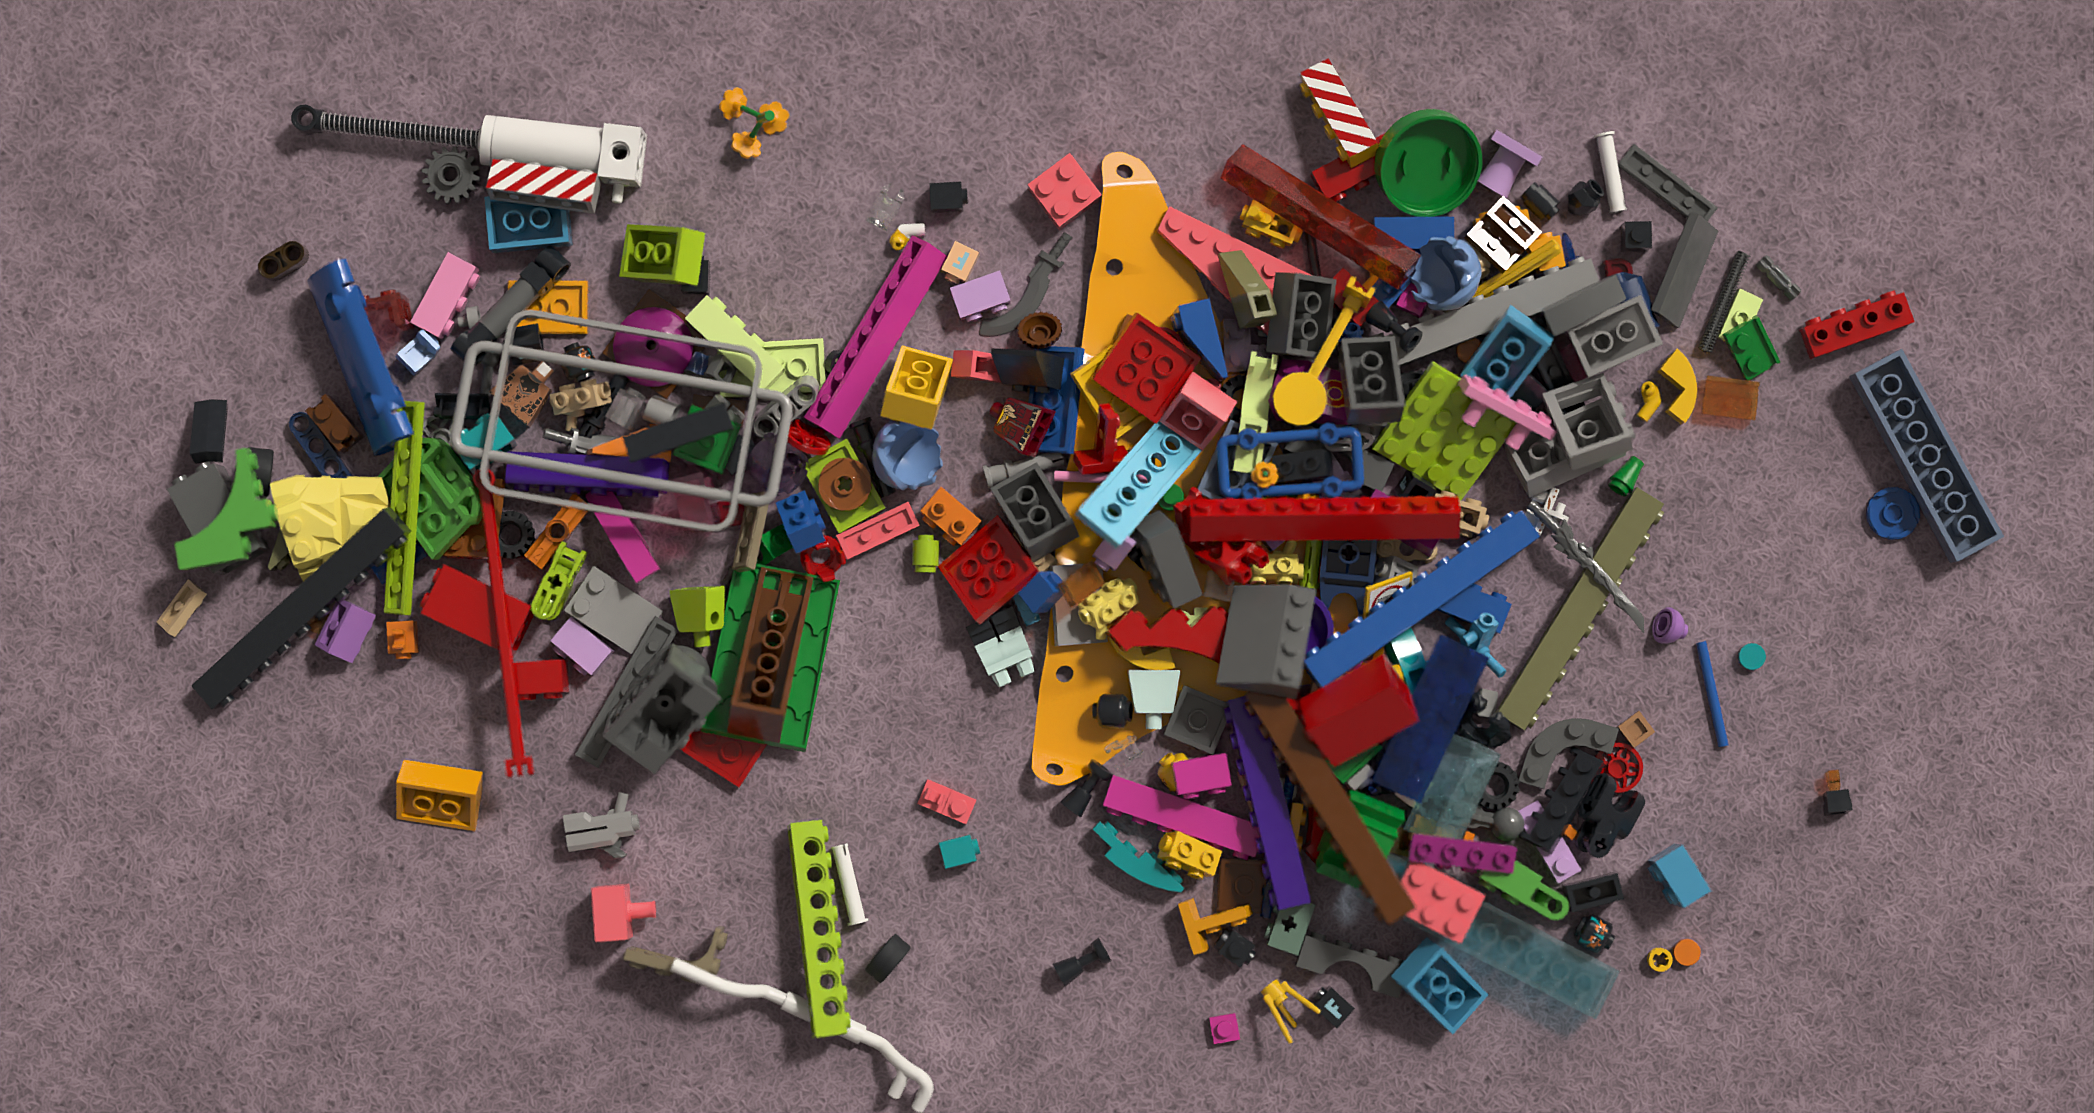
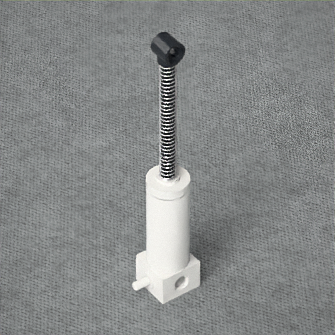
M306 104L297 106L291 115L293 125L307 135L322 133L324 130L327 132L329 130L330 132L339 131L346 134L350 132L351 135L353 133L355 135L360 134L361 136L363 134L365 136L370 135L371 137L375 135L376 138L378 136L381 138L385 136L386 139L390 137L396 140L399 138L406 141L409 139L411 141L415 140L416 142L420 140L422 143L425 141L426 143L431 142V144L434 142L436 144L441 143V145L444 143L446 145L451 144V146L455 144L457 147L459 145L461 147L471 146V148L476 147L478 149L481 165L488 166L492 165L493 159L502 160L503 158H508L518 163L536 162L548 167L559 165L577 171L588 169L597 173L603 183L614 185L613 203H622L624 186L641 188L647 135L641 127L604 123L603 128L486 115L480 130L476 129V131H473V129L468 130L467 128L466 130H463V128L458 129L457 127L455 129L452 126L451 128L447 126L442 127V125L440 127H437V125L432 126V124L428 126L427 123L425 125L420 123L419 125L417 122L412 124V122L407 123V121L405 123H402V121L397 122V120L395 122L392 120L387 121V119L384 121L382 119L377 120V118L372 119V117L370 119H367V117L362 118V116L358 118L356 115L355 117H352V115L347 116L346 114L345 116L337 115L336 113L332 115L331 113L327 114L323 109H314ZM305 114H312V122L307 126H303L301 124L302 117ZM621 152H628L624 159H617Z

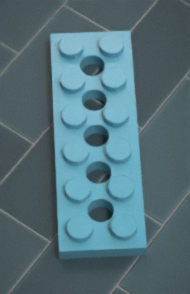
M1158 421L1075 515L1115 549H1118L1202 450ZM1165 441L1174 443L1177 450H1170L1166 446ZM1151 458L1159 459L1162 467L1153 465ZM1141 474L1145 476L1148 483L1143 484L1139 482L1136 475ZM1121 491L1129 492L1133 500H1126L1122 496ZM1107 508L1116 510L1118 517H1111L1107 512Z

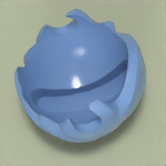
M1451 236L1446 238H1430L1428 244L1421 246V254L1414 261L1416 272L1411 277V282L1415 284L1418 293L1412 290V295L1418 302H1427L1428 307L1433 310L1460 308L1477 291L1482 272L1478 256L1473 248L1463 240H1457Z
M891 420L879 430L873 444L872 462L879 479L886 485L898 490H905L907 488L916 490L922 486L932 485L936 481V475L934 477L933 475L943 466V461L940 458L941 446L937 444L939 433L934 428H920L901 421Z

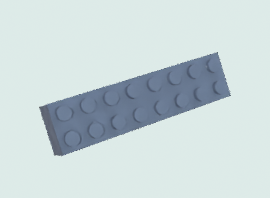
M1903 349L1895 351L1850 375L1851 382L1913 496L1916 498L1921 511L1949 562H1958L2003 538L2002 531Z

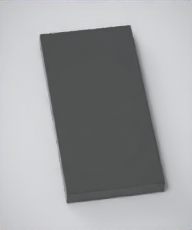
M1693 212L1687 218L1651 308V311L1676 328L1681 326L1718 234V230L1702 216Z

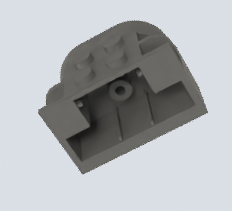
M673 643L658 651L642 668L639 674L634 677L627 693L609 714L603 737L655 774L676 749L681 750L687 744L688 736L693 730L697 732L706 721L705 717L721 700V697L717 695V685L710 678V669L704 657L692 648L674 645Z

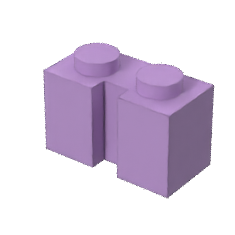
M1000 271L950 288L961 320L966 319L967 323L981 319V313L991 310L992 314L1007 309L1006 305L1011 303Z
M572 616L551 639V642L555 644L553 650L564 659L569 656L576 663L573 667L584 676L587 673L595 675L614 652L613 649Z

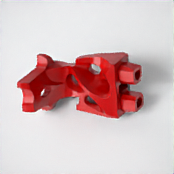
M1193 486L1185 500L1174 505L1175 525L1178 528L1182 542L1195 552V557L1201 564L1209 566L1226 585L1230 586L1234 581L1246 584L1252 576L1250 567L1255 565L1263 569L1269 563L1268 553L1262 549L1261 541H1220L1216 546L1210 545V541L1190 542L1189 502L1192 499L1203 498L1202 493ZM1233 542H1238V543H1240V544H1238V545L1235 546V545H1233V544H1231V543H1233Z

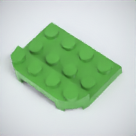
M422 438L416 538L430 558L438 560L471 524H479L481 521L479 488L473 482V476L446 441L441 438ZM394 459L378 476L383 479L390 502Z

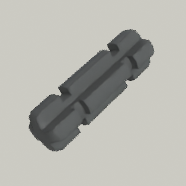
M1766 255L1761 258L1756 264L1762 272L1767 273L1766 276L1780 291L1782 289L1785 291L1783 294L1789 300L1795 299L1801 293V289L1795 283H1791V278L1778 265L1775 266L1773 264L1774 261Z

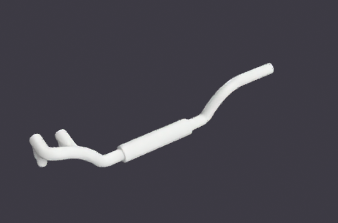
M677 958L670 971L726 995L742 998H765L780 1005L781 1010L810 1022L808 1000L793 992L788 991V993H784L764 984L746 985L730 982ZM823 1007V1012L827 1016L835 1014L834 1011ZM851 1019V1028H847L848 1033L839 1036L853 1043L859 1044L862 1042L875 1048L896 1068L897 1075L894 1077L888 1091L891 1097L895 1099L900 1098L907 1084L908 1077L917 1082L920 1088L916 1092L912 1108L917 1112H924L933 1092V1083L929 1075L905 1059L886 1039L866 1030L865 1025Z

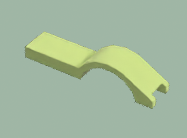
M1251 351L1238 434L1246 428H1251L1257 433H1266L1269 409L1268 399L1272 389L1278 355H1272V358L1268 359L1256 357L1257 352ZM1258 444L1251 450H1244L1239 445H1236L1232 471L1252 474V471L1255 470V465L1262 462L1264 444Z

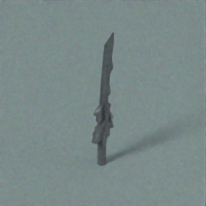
M1533 499L1526 507L1555 534L1551 535L1557 543L1554 548L1567 555L1566 558L1580 563L1582 568L1587 567L1594 574L1592 580L1604 586L1614 597L1613 603L1628 614L1642 633H1644V616L1606 572L1593 560V548L1586 547L1584 543H1577L1573 538L1572 528L1568 525L1567 521L1563 519L1560 525Z

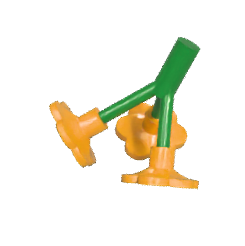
M736 87L733 90H727L719 104V109L723 112L724 118L730 120L746 112L756 117L757 124L752 132L734 133L731 139L733 142L731 147L745 159L750 157L757 158L761 154L759 149L761 143L757 140L756 136L760 128L763 127L767 134H774L776 131L783 132L787 127L786 121L789 119V112L783 109L782 104L777 101L772 102L770 105H761L759 112L746 107L747 97L743 95L741 88Z

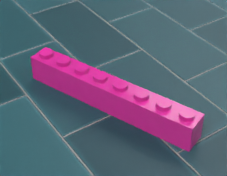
M913 235L911 236L820 389L816 400L804 416L805 419L840 439L897 341L902 336L907 324L928 292L929 287L948 257L930 243Z

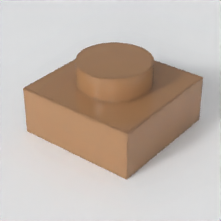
M1640 711L1635 712L1617 726L1633 748L1655 733Z

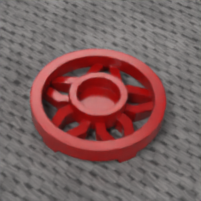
M794 419L790 423L787 439L790 445L812 455H824L828 452L831 443L823 429L814 428L798 419Z
M1615 743L1614 747H1621L1617 751L1616 757L1613 753L1610 755L1598 751L1595 757L1607 765V767L1602 769L1601 773L1608 771L1609 775L1614 777L1617 789L1615 792L1621 793L1631 790L1638 784L1643 774V762L1639 753L1632 746L1625 743ZM1625 748H1626V749H1627V751H1626V757H1625V758L1620 757V754H1621V753L1625 750ZM1631 752L1636 757L1638 765L1633 762H1627L1630 759ZM1603 753L1611 757L1609 762L1605 760L1602 755ZM1629 766L1638 769V771L1629 772ZM1626 775H1637L1635 780L1627 786ZM1618 778L1623 779L1622 788H1620L1617 782Z

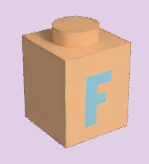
M955 241L941 269L942 273L946 274L944 278L956 285H959L960 281L963 283L967 282L979 258V252Z

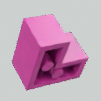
M1225 753L1171 762L1176 794H1183L1184 799L1200 796L1199 791L1207 790L1208 794L1226 792L1225 786H1231Z

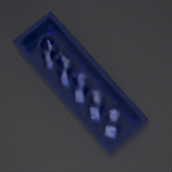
M1443 635L1437 636L1411 691V697L1419 721L1390 736L1371 777V782L1415 803H1422L1490 657Z

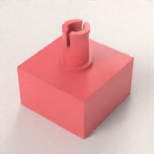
M1192 372L1159 422L1203 451L1226 422L1237 401L1221 391L1222 387L1218 380L1209 378L1206 381Z
M629 884L603 885L592 888L595 942L630 939L633 937L632 919L656 918L655 901L631 903Z

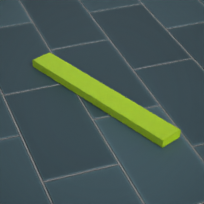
M404 401L405 407L397 410V412H406L414 433L405 439L395 442L391 508L411 530L406 536L408 541L399 549L395 550L393 548L387 554L389 558L387 559L384 613L411 615L425 407V402Z

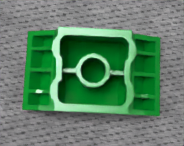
M1349 789L1346 793L1347 797L1387 859L1392 845L1398 838L1397 829L1404 822V811ZM1327 829L1324 830L1316 850L1319 852L1316 860V872L1358 889V886L1361 885L1356 876L1351 877L1343 865L1347 861L1342 853L1336 854L1329 843L1332 837Z

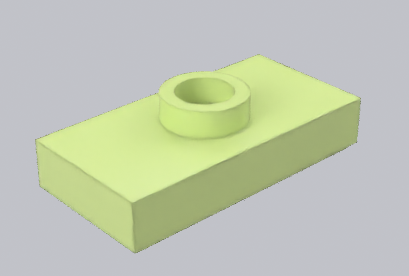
M1737 289L1735 297H1733L1730 304L1731 306H1729V312L1726 313V318H1724V324L1720 327L1721 331L1719 330L1720 333L1717 334V338L1725 341L1723 333L1744 321L1751 320L1753 316L1757 315L1763 299L1742 289Z

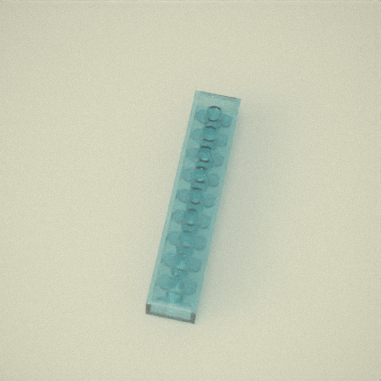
M1389 853L1387 861L1398 878H1400L1407 861ZM1357 889L1354 895L1365 900L1359 889ZM1482 901L1461 944L1408 916L1401 918L1594 1019L1597 1018L1620 973L1619 970Z

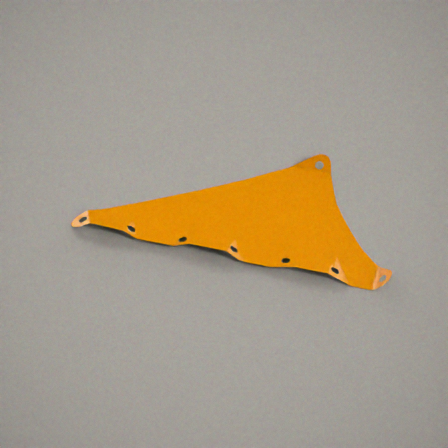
M1124 152L1110 153L1102 161L1103 194L1097 249L1089 281L1087 310L1081 348L1085 349L1083 364L1111 344H1114L1126 314L1133 316L1137 312L1157 327H1166L1173 330L1171 317L1179 305L1208 299L1193 264L1157 232L1168 207L1156 179L1140 159ZM1119 165H1128L1132 168L1133 175L1130 178H1122L1117 174L1116 168ZM1111 259H1118L1123 264V269L1118 275H1110L1106 271V265ZM1212 307L1228 377L1220 383L1221 387H1223L1230 378L1237 375L1244 376ZM1200 362L1192 371L1206 381L1209 378H1213ZM1244 389L1237 390L1233 394L1232 399L1237 401L1235 406L1239 409L1242 408ZM1081 392L1074 451L1094 449L1097 418ZM1145 418L1117 438V446L1124 445L1128 452V449L1134 448L1155 423ZM1227 418L1226 422L1204 450L1201 451L1175 481L1174 484L1178 485L1184 493V500L1193 486L1197 488L1217 443L1230 420L1229 418ZM1268 423L1266 433L1272 432ZM1165 441L1166 446L1170 450H1177L1174 443ZM1277 445L1273 456L1283 455L1279 445ZM1073 454L1070 455L1066 471H1079L1073 461ZM1155 458V466L1162 467L1161 461ZM1063 482L1062 504L1074 521L1079 537L1056 549L1055 558L1058 562L1057 565L1095 562L1096 559L1092 555L1103 541V538L1075 514L1102 483ZM1121 491L1122 496L1126 500H1133L1129 492ZM1275 496V497H1271V498H1268V499H1280V498H1292V497H1289V496ZM1158 503L1146 515L1148 516L1160 510L1175 524L1174 510H1164ZM1107 508V512L1111 517H1118L1116 510ZM1294 540L1297 542V546L1293 554H1298V563H1303L1304 565L1307 540ZM1213 541L1209 542L1210 545L1215 546ZM1261 541L1262 549L1268 554H1273L1274 551L1282 552L1287 541H1284L1271 552ZM1184 544L1203 595L1174 609L1177 610L1179 608L1190 615H1194L1195 607L1209 608L1210 606H1215L1216 608L1222 607L1228 612L1234 585L1245 584L1234 581L1230 586L1226 585L1209 566L1201 564L1195 557V552ZM1127 555L1115 571L1109 569L1106 572L1103 570L1104 583L1118 577L1123 580L1130 578L1135 582L1140 602L1129 610L1141 612L1148 620L1147 627L1154 623L1167 609L1173 608L1167 601L1163 602L1158 593L1154 594L1148 581L1152 579L1149 571H1143ZM1320 561L1319 575H1318V582H1319V583H1320L1321 561ZM1298 579V584H1292V585L1298 586V585H1299V580H1302V579ZM1319 588L1317 589L1316 597L1321 600ZM1339 593L1332 599L1328 610L1332 616L1334 634L1339 631L1342 635L1350 630L1348 624L1358 618L1357 602L1348 593ZM1052 608L1050 610L1046 656L1039 688L1032 769L1036 776L1043 781L1055 785H1066L1091 773L1088 769V764L1092 759L1103 765L1127 746L1157 729H1146V713H1134V708L1132 721L1128 722L1122 729L1102 728L1099 725L1098 720L1094 719L1092 715L1093 704L1098 703V699L1102 694H1124L1128 701H1132L1128 670L1147 669L1137 667L1122 658L1113 648L1109 639L1108 642L1055 646ZM1120 615L1119 617H1117L1116 619H1114L1113 622L1108 623V624H1107V629H1108L1114 622H1116L1122 615ZM1140 646L1143 655L1167 648ZM1383 647L1373 653V659L1384 654ZM1169 648L1176 668L1167 670H1180L1175 704L1183 685L1224 702L1245 696L1249 692L1216 685L1220 666L1217 662L1192 652ZM1061 666H1069L1073 670V677L1068 682H1061L1056 677V672ZM1302 669L1300 685L1311 684V677L1305 669ZM1162 713V727L1168 724L1172 713ZM1052 763L1058 764L1063 768V773L1052 775L1047 772L1046 766Z

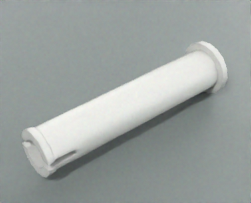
M1614 131L1594 135V138H1597L1610 213L1627 210L1612 136L1615 134Z
M848 843L831 847L850 921L847 924L850 926L866 922L868 918L865 919L848 850Z

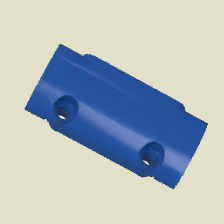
M340 259L317 270L308 278L307 283L375 456L394 450L395 442L405 439L414 433L405 411L391 413L405 407V402L398 386L393 384L364 309L367 305L358 284L351 285L355 280L346 259Z

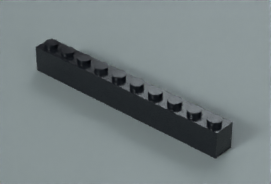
M391 507L383 508L191 685L192 688L211 709L219 707L224 709L235 700L233 695L237 691H244L254 683L252 678L258 672L262 674L274 664L271 660L278 654L282 656L288 652L293 646L291 642L297 636L299 639L305 636L312 629L310 626L312 622L316 619L318 621L322 620L331 612L329 607L335 601L340 603L350 594L348 591L350 587L354 584L358 586L369 577L367 572L374 565L376 568L381 566L389 558L386 554L393 548L397 550L408 541L406 536L411 532L409 527Z

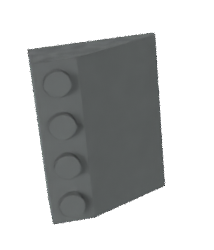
M1234 585L1216 685L1296 700L1316 589L1294 585Z

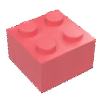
M1071 153L1027 184V189L1058 230H1061L1102 198V194Z

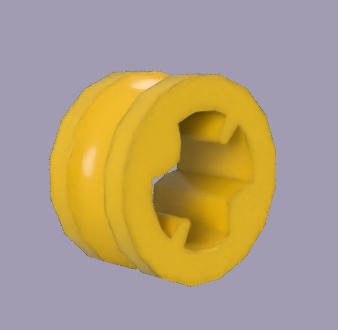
M1661 947L1652 949L1647 956L1649 967L1658 972L1668 970L1673 962L1671 953ZM1663 952L1666 955L1664 957L1667 960L1666 964H1659L1656 967L1654 965L1656 960H1653L1655 954L1661 955Z

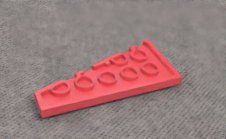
M1170 206L1157 231L1180 254L1182 253L1197 271L1202 272L1211 281V284L1231 303L1232 301L1218 258L1219 253L1242 250L1270 289L1271 296L1273 295L1275 272L1310 275ZM1269 321L1265 323L1263 326H1257V328L1260 331L1262 330L1267 336L1269 330Z

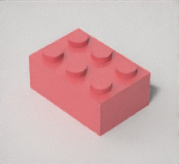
M1408 860L1399 880L1417 908L1406 916L1461 944L1485 895L1421 862Z

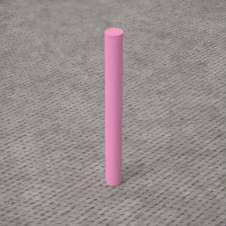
M1054 471V481L1103 483L1111 473L1101 472L1082 475L1080 471ZM1141 474L1136 475L1139 482L1143 484L1148 483L1145 476Z

